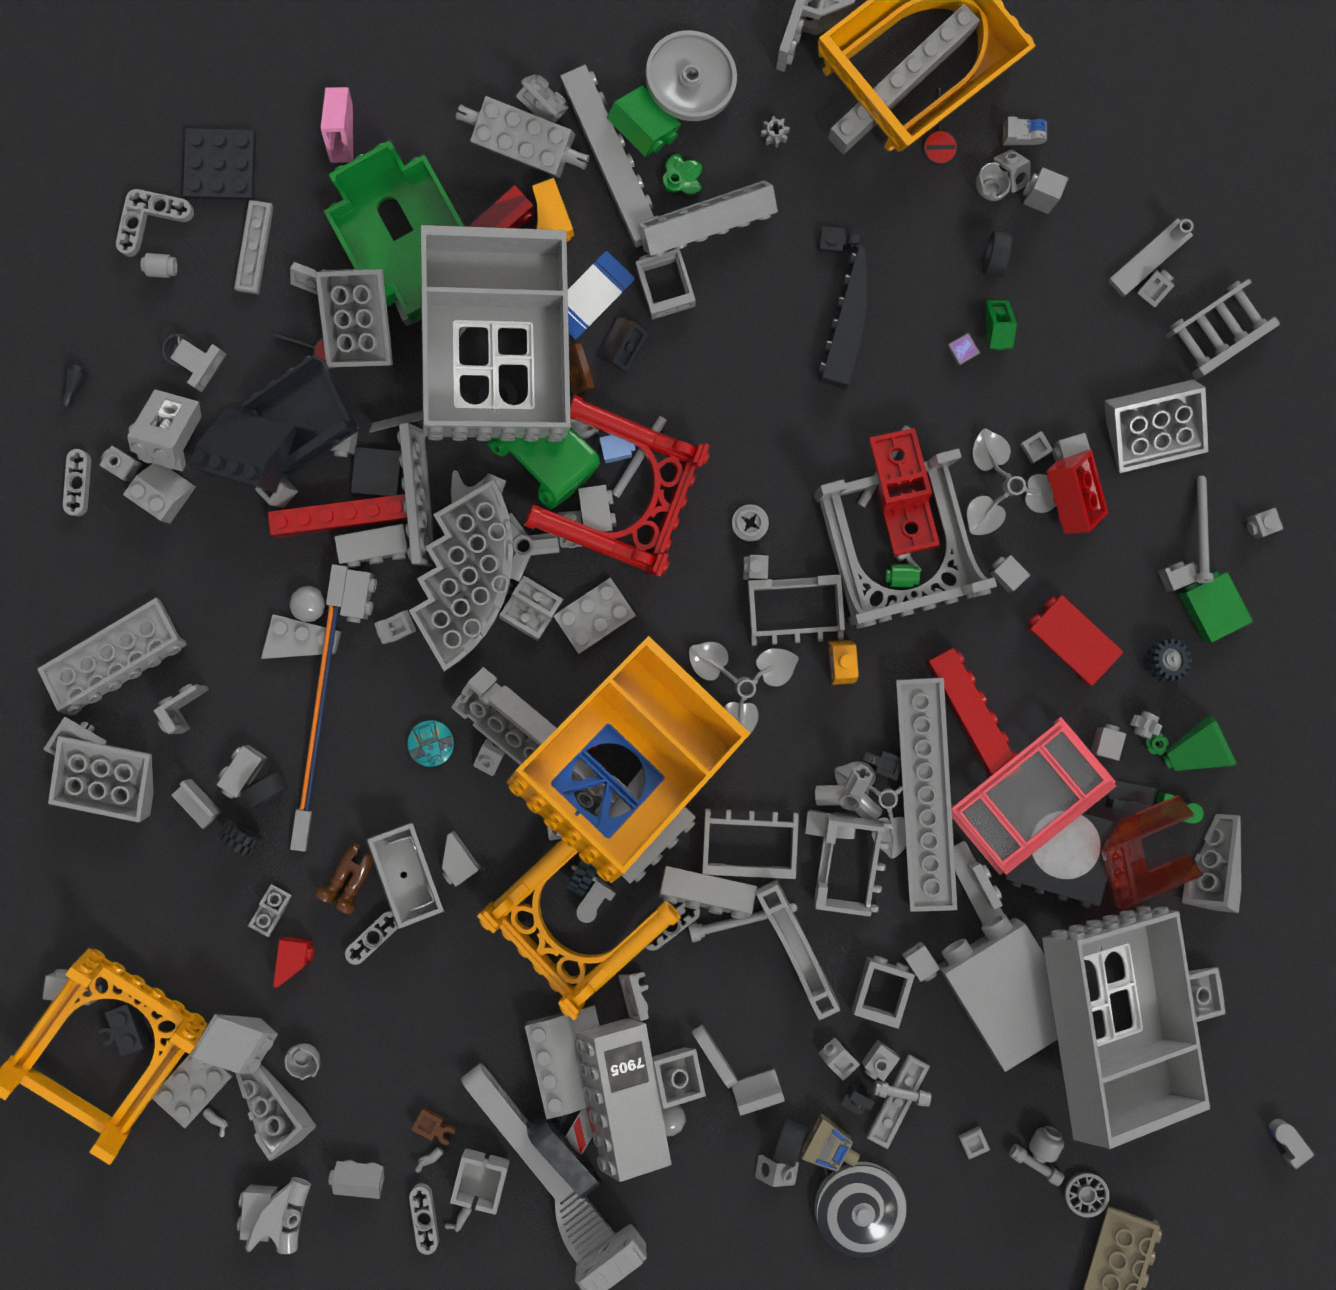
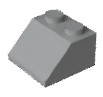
M153 463L136 475L123 495L160 521L170 524L196 486L172 469Z

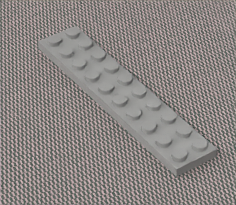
M944 678L896 680L910 912L957 910Z

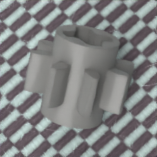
M773 116L769 123L764 121L763 127L766 130L761 131V137H766V145L774 144L778 148V143L781 141L787 142V136L784 134L789 133L790 127H784V118L778 120Z
M1145 711L1142 712L1141 716L1134 715L1130 724L1135 726V734L1150 739L1152 735L1158 736L1162 725L1158 724L1159 717Z

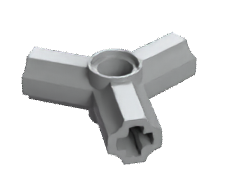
M510 513L509 518L514 549L511 579L520 582L531 556L560 553L558 536L550 533L529 536L513 513ZM525 540L530 543L529 550L520 552L518 549L519 543Z
M860 764L854 767L843 785L816 786L815 800L817 805H841L844 809L854 810L861 818L877 820L882 814V809L865 794L872 780L873 773L864 765Z

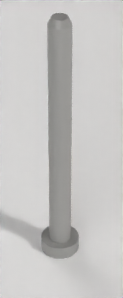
M1199 476L1197 478L1200 573L1196 575V582L1210 583L1214 581V577L1209 569L1207 480L1205 476Z

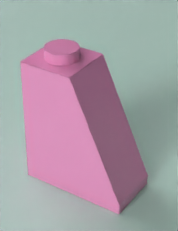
M348 87L325 88L321 132L330 163L353 161V104Z

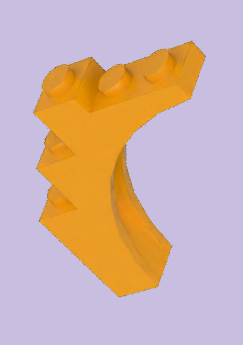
M554 178L533 185L537 202V229L566 230V242L570 241L571 237L574 236V231Z

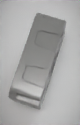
M632 1224L627 1225L577 1264L575 1282L581 1290L610 1289L642 1265L643 1261L647 1259L646 1242Z

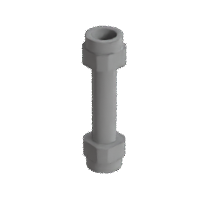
M876 1080L874 1083V1095L884 1098L889 1095L915 1101L919 1106L929 1107L930 1092L923 1090L914 1092L889 1086L884 1081Z
M1014 1144L1012 1146L1009 1156L1015 1161L1026 1163L1045 1175L1046 1179L1056 1186L1063 1182L1064 1174L1055 1167L1050 1168L1037 1161L1034 1157L1027 1154V1150L1020 1145Z

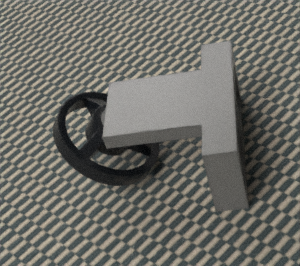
M180 333L170 334L163 340L161 345L162 355L167 362L175 366H183L193 372L187 383L201 392L227 355L213 344L207 353H204L194 346L189 337ZM177 336V343L173 344L171 351L165 354L166 342L170 338ZM181 336L186 338L189 342L185 341L184 339H182L181 341ZM171 356V359L177 363L171 362L167 357Z

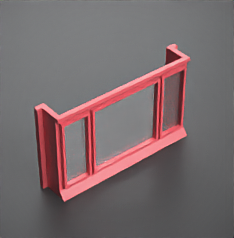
M1062 717L1053 722L1054 725L956 805H951L953 820L999 875L1003 872L1006 875L1116 787L1114 784L1116 781Z

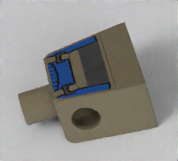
M820 1113L800 1151L803 1160L834 1171L839 1170L843 1161L854 1167L859 1160L860 1154L850 1149L853 1143L851 1136L822 1113Z

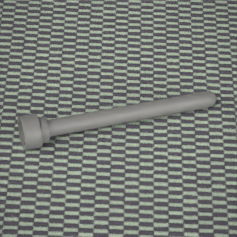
M790 903L793 912H796L797 905ZM762 910L752 913L749 917H745V919L730 918L707 925L695 922L691 923L688 927L693 943L701 941L705 934L769 918L765 911Z

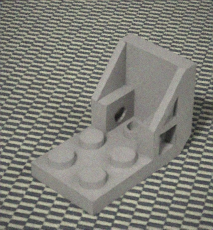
M796 0L779 49L776 69L785 72L787 64H792L796 45L799 44L802 31L813 35L827 32L852 13L855 0ZM808 16L814 19L812 21H808L806 18Z

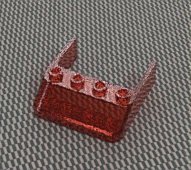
M1179 795L1131 816L1122 818L1118 821L1102 849V856L1111 899L1117 908L1127 909L1203 876L1201 870L1188 854L1153 870H1147L1141 839L1194 816V813Z

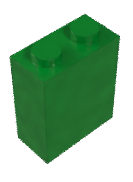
M643 85L615 101L607 116V119L645 157L652 152L657 153L666 143L670 145L678 136L676 132L681 125L675 117L664 112L654 102L649 91Z
M1218 571L1212 573L1214 577L1213 582L1200 584L1193 582L1184 587V592L1178 594L1203 643H1212L1253 622L1228 572L1219 574Z

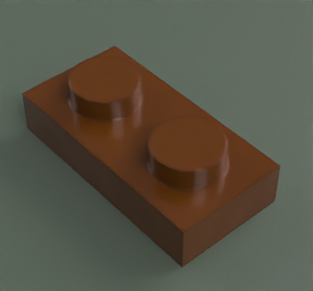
M582 343L569 347V379L573 395H581L595 387Z

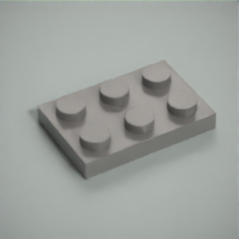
M609 578L555 614L554 618L578 654H580L636 615L615 583Z
M189 1054L160 1086L152 1099L182 1127L186 1128L232 1078L234 1073L230 1070L193 1059Z

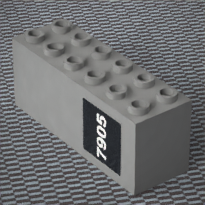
M626 1018L577 1032L578 1040H576V1046L582 1057L580 1069L587 1085L584 1090L591 1107L589 1118L591 1123L594 1124L595 1133L593 1134V1140L599 1152V1157H597L599 1169L615 1180L622 1182L672 1165L646 1024Z

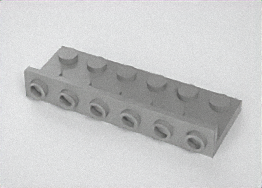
M155 598L39 667L37 670L57 711L67 715H74L79 713L82 707L87 704L99 701L102 695L107 692L119 689L122 683L127 680L139 677L142 671L147 668L159 665L161 660L167 656L179 653L181 648L187 644L185 640L179 637L161 600Z

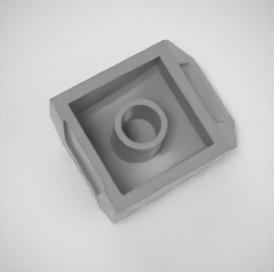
M1212 967L1189 971L1196 1022L1226 1014L1219 968Z

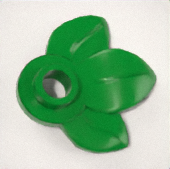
M679 153L673 154L665 164L666 173L662 179L664 188L670 193L682 191L687 195H693L701 191L702 187L696 180L702 171L701 163L695 160L684 162Z

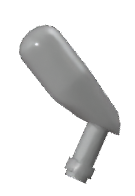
M210 1108L205 1109L203 1116L211 1124L219 1126V1136L224 1137L225 1127L228 1126L226 1120L218 1117Z
M436 1147L431 1154L419 1158V1165L415 1171L419 1173L423 1166L437 1161L443 1155V1149Z
M463 1207L457 1216V1223H446L445 1228L455 1229L456 1232L461 1230L472 1209Z

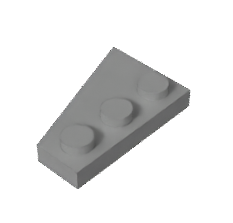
M273 614L261 659L322 655L326 628ZM335 630L332 654H336L341 631Z

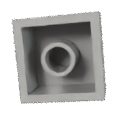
M683 1047L652 1057L661 1109L706 1096L696 1049Z

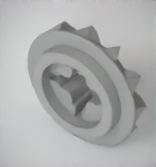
M756 505L740 507L732 519L733 531L740 539L748 542L763 537L769 525L766 512ZM756 515L754 524L759 529L750 527L744 531L746 528L744 519L750 520L751 517Z

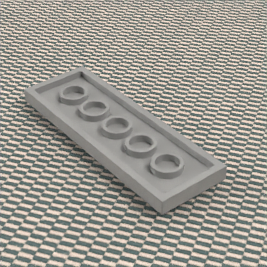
M409 423L399 424L400 431H398L397 437L402 451L399 460L404 473L402 478V488L406 496L404 511L408 518L406 534L410 541L408 557L414 565L432 567L436 565L425 547L434 542L425 437H423V429Z

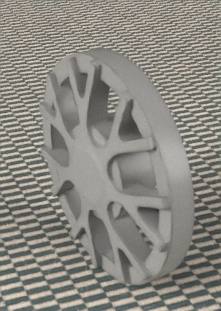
M1081 1172L1074 1175L1068 1181L1065 1188V1200L1075 1214L1082 1217H1094L1103 1212L1107 1207L1109 1189L1104 1180L1098 1175L1091 1172ZM1085 1177L1086 1184L1080 1185L1078 1179ZM1093 1178L1098 1180L1094 1187L1090 1185ZM1072 1185L1078 1187L1076 1193L1070 1191ZM1104 1190L1105 1196H1097L1096 1191ZM1078 1197L1079 1201L1072 1206L1070 1200ZM1096 1200L1101 1204L1097 1209L1092 1206ZM1082 1204L1088 1205L1087 1212H1081Z

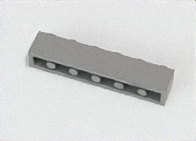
M764 180L638 223L637 225L644 251L650 256L657 257L665 254L669 249H681L686 247L687 243L704 241L710 235L725 234L729 232L730 228L748 226L750 221L768 219L771 217V214L778 212L773 185Z

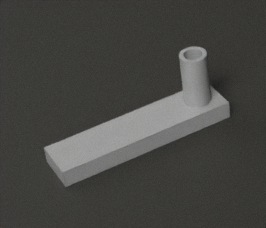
M1189 219L1175 220L1113 275L1108 282L1124 297L1193 236L1191 233L1194 226L1193 222Z

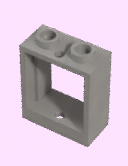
M669 249L665 254L657 257L650 256L649 254L639 258V261L635 262L652 320L695 307L696 300L680 249ZM676 262L685 294L654 304L644 271Z
M874 956V959L867 957L851 1011L856 1016L899 1029L915 974L909 970L910 967L908 965L897 962L895 966L888 964V960L883 957ZM874 969L905 978L894 1013L863 1004Z

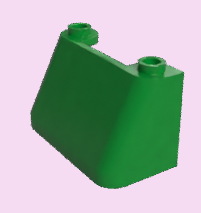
M572 427L566 438H562V441L550 442L548 438H538V441L533 442L525 441L524 438H515L514 441H501L500 438H491L487 445L495 454L505 456L511 452L541 483L538 489L539 499L550 511L584 486L600 464L596 452Z

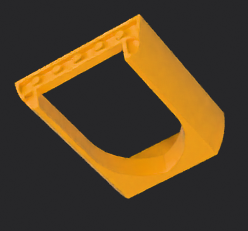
M867 0L819 37L818 41L819 56L823 57L825 67L822 68L823 73L828 76L834 71L888 136L884 146L887 151L896 149L897 152L903 151L1036 46L1032 37L1019 26L1018 20L1011 16L1004 8L1001 0ZM965 4L980 19L976 28L978 51L973 68L958 84L903 126L849 59L895 23L910 14L929 9H945L956 12Z

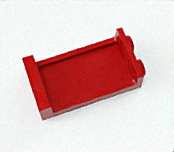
M1063 595L1052 596L1043 605L1045 609L1041 614L1036 613L1028 621L1030 625L1026 630L1038 637L1081 677L1079 680L1085 686H1093L1122 655L1123 651Z

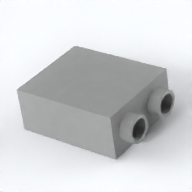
M1005 914L994 917L982 926L981 929L985 936L969 945L966 939H960L946 947L942 951V955L946 960L938 964L991 1055L1006 1072L1058 1040L1045 955L1025 923L1015 917L1009 920Z

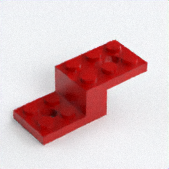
M915 428L870 437L869 444L880 483L877 494L893 557L939 547L940 543L928 502L932 491ZM893 451H900L904 458L901 461H896L892 459L891 453ZM907 524H914L917 527V532L915 534H908L905 531V526Z

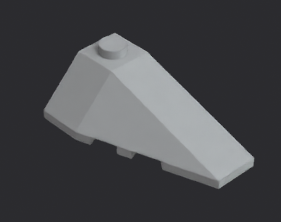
M1216 814L1204 838V846L1200 854L1197 853L1195 857L1196 863L1191 873H1188L1185 879L1182 903L1215 911L1239 913L1241 897L1240 816Z
M260 1064L254 1074L235 1072L242 1096L246 1099L250 1110L248 1113L250 1121L253 1120L256 1142L269 1161H272L300 1143L316 1127L306 1110L262 1064Z

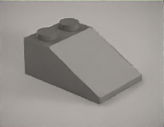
M215 1014L190 1056L193 1059L236 1073L254 1074L265 1054L272 1047L273 1041L278 1034L261 1018Z

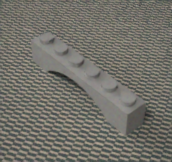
M776 879L757 888L756 895L783 943L818 1019H824L840 1011L839 1002L778 880Z

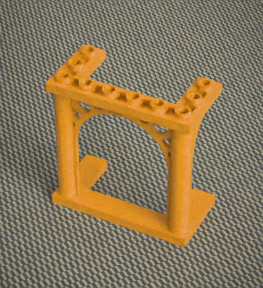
M88 948L67 971L65 975L69 977L68 981L14 1056L11 1055L0 1067V1098L6 1100L19 1083L101 1133L89 1153L110 1165L132 1129L130 1128L183 1054L185 1052L190 1054L208 1023L205 1022L201 1015L197 1013L192 1014L187 1011L185 1006L179 1001H172L165 997V993L155 987L151 988L145 984V980L140 976L131 975L126 972L121 964L117 962L112 963L106 959L101 951ZM102 977L107 980L108 990L106 992H100L97 989V978ZM88 985L92 992L90 996L84 994L85 991H88ZM114 985L121 989L122 993L115 992L113 990ZM97 999H117L135 1006L148 1019L155 1037V1050L150 1065L113 1117L32 1068L69 1015L83 1004ZM156 1011L157 1014H160L162 1016L160 1018H156L153 1016L152 1012ZM169 1020L175 1023V1029L172 1031L164 1032L159 1029V1024L163 1021ZM161 1038H171L170 1040L167 1039L166 1045L161 1042Z

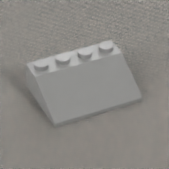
M344 269L315 272L328 367L393 365L383 269Z
M1194 379L1105 400L1106 423L1119 473L1208 452L1206 390L1203 385Z
M58 736L48 804L135 822H141L150 816L154 794L152 754Z
M595 1005L582 1008L575 1020L570 1016L567 1017L560 1013L528 1021L525 1025L546 1119L567 1115L590 1107V1102L585 1095L584 1089L587 1085L580 1069L582 1057L577 1050L576 1040H578L577 1032L600 1026Z

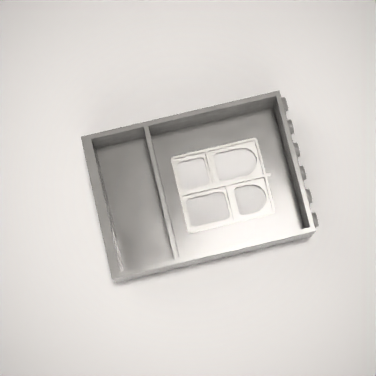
M421 225L423 437H428L429 440H442L443 437H452L456 441L467 440V437H476L479 441H489L491 438H500L501 441H514L515 438H524L525 441L529 442L538 441V438H548L550 442L562 441V438H566L571 428L566 230ZM461 327H484L488 330L489 363L486 366L460 364L459 329ZM500 328L525 329L527 331V353L525 355L500 354L498 352V330ZM500 365H525L527 367L528 395L521 404L509 405L500 397L498 375ZM462 375H479L489 378V395L484 402L473 405L463 400L460 394L459 383Z
M1138 906L1136 911H1121L1119 916L1107 915L1103 917L1102 921H1086L1085 926L1072 925L1069 926L1067 931L1055 930L1051 932L1052 935L1042 938L1073 1140L1111 1149L1210 1109L1179 911H1169L1168 907L1150 909V906ZM1115 951L1122 957L1125 977L1122 980L1108 984L1104 963L1107 955ZM1084 960H1089L1093 963L1097 975L1100 996L1092 1002L1090 1001ZM1127 989L1133 1024L1131 1028L1115 1033L1109 995ZM1101 1010L1103 1013L1105 1036L1096 1040L1092 1012Z

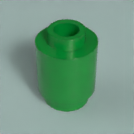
M890 564V568L885 570V582L889 583L890 587H913V585H919L920 570L919 567H914L913 564Z

